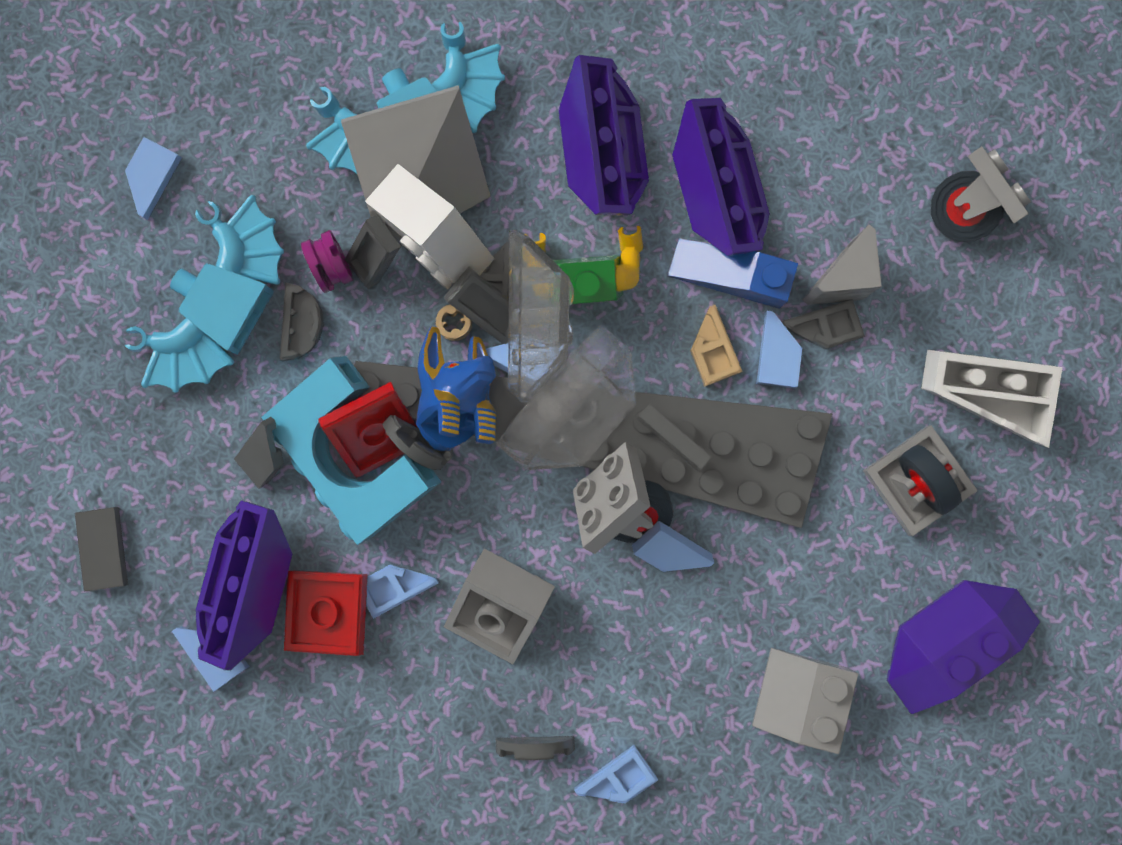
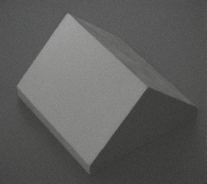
M868 224L850 241L802 299L807 305L845 302L852 299L853 301L863 300L882 287L875 228Z

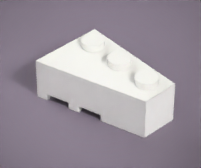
M399 164L395 166L365 201L402 237L400 243L416 256L415 259L431 272L430 275L447 290L456 283L468 267L481 275L495 259L453 205Z
M927 350L921 389L1026 440L1049 448L1063 367Z

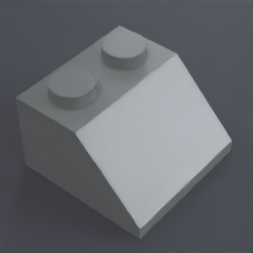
M484 548L465 580L444 628L514 664L555 586Z
M771 648L752 726L801 745L839 754L858 673L848 667Z

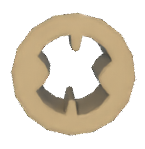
M449 304L438 312L436 326L444 338L450 341H459L470 333L472 321L463 315L464 318L460 320L465 324L461 330L454 328L451 332L446 331L445 327L448 324L444 322L447 315L455 317L457 313L462 314Z

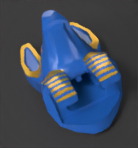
M430 327L425 336L418 359V374L422 392L418 405L417 427L423 438L434 449L439 451H449L467 441L474 434L476 442L492 444L495 441L496 411L491 404L489 391L496 373L493 360L487 355L482 339L475 336L470 339L467 361L445 363L442 354L440 330L437 327Z

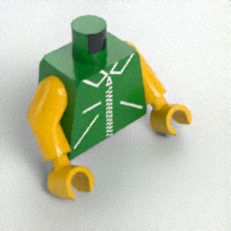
M637 226V232L630 235L624 234L623 227L619 228L618 236L621 255L547 260L545 258V234L539 233V241L536 242L529 241L527 234H524L523 258L528 261L535 292L542 296H549V300L562 305L618 300L623 295V291L633 289L639 281V252L643 250L641 227Z

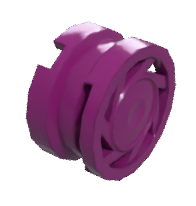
M331 230L321 233V238L316 241L308 239L301 242V248L307 264L324 293L334 290L335 284L342 282L345 285L354 281L344 253Z

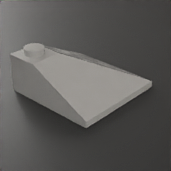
M459 85L341 119L365 200L397 164L453 205L459 213L491 197ZM367 204V207H368L370 216L373 217V216H375V215H378V214ZM380 217L395 239L400 242L402 237Z

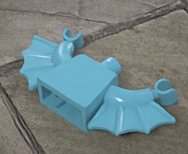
M459 22V32L451 36L447 34L445 23H443L440 31L443 45L449 50V53L446 54V68L442 75L432 84L426 77L410 83L403 69H394L382 78L389 95L380 99L377 102V106L379 109L459 85L472 133H476L481 119L491 111L496 110L495 93L501 81L505 80V75L501 73L498 65L501 45L495 44L463 54L460 52L466 43L463 24ZM320 87L319 89L328 97L327 101L321 105L316 104L312 99H310V102L322 117H334L335 119L332 125L309 141L306 147L309 150L321 153L329 162L331 170L345 168L357 174L341 123V119L357 114H354L346 107L341 108L339 101L326 87Z
M250 195L228 222L220 220L222 213L216 203L208 201L215 210L214 218L209 221L205 220L200 211L196 209L195 215L197 220L212 227V234L217 240L220 249L216 266L206 263L198 276L184 269H179L173 276L170 288L185 297L179 307V312L185 319L169 332H153L152 335H148L136 326L126 330L127 333H139L142 335V342L139 345H125L127 349L133 352H140L147 346H150L153 350L141 382L143 388L163 385L177 393L180 388L193 382L209 384L211 378L218 370L234 364V360L222 348L234 354H239L274 293V290L260 281L275 285L281 282L278 274V264L284 254V249L275 240L274 225L276 220L274 218L270 219L260 211L254 195Z

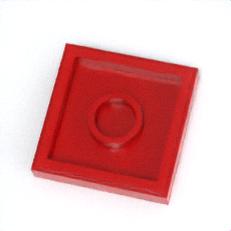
M392 382L318 419L322 430L355 478L405 454L389 438L382 425L390 415H395L417 427L414 418Z
M288 571L284 651L351 656L364 655L368 574Z

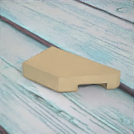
M712 305L708 308L690 350L704 387L743 372L717 307Z

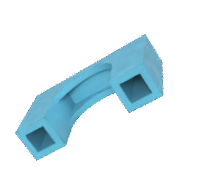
M341 356L328 359L261 418L266 420L272 417L275 420L276 429L272 430L274 441L285 448L292 458L293 467L298 473L306 476L315 488L317 499L322 505L330 508L339 520V527L344 535L359 545L374 537L438 486L441 480L432 469L418 464L407 455L401 457L373 481L353 479L338 468L329 450V439L322 430L318 419L354 401L370 388L348 357Z

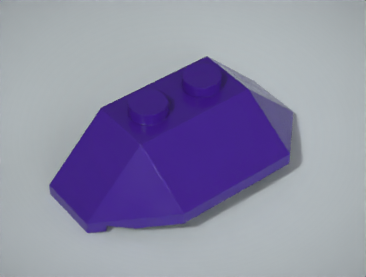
M579 55L574 60L558 110L568 187L595 215L628 216L633 213L636 203L641 198L649 182L640 107L627 83L616 72L618 68L613 59Z
M721 98L690 99L685 104L672 157L692 230L727 256L746 254L753 251L758 252L763 249V237L767 230L770 212L750 140L736 119L726 111L727 106Z
M240 501L236 506V511L226 519L215 536L196 607V627L200 643L198 659L223 670L231 671L273 630L293 555L273 509L247 501Z
M962 580L898 627L890 670H888L886 681L910 714L956 698L1020 652L1040 621L1017 589Z

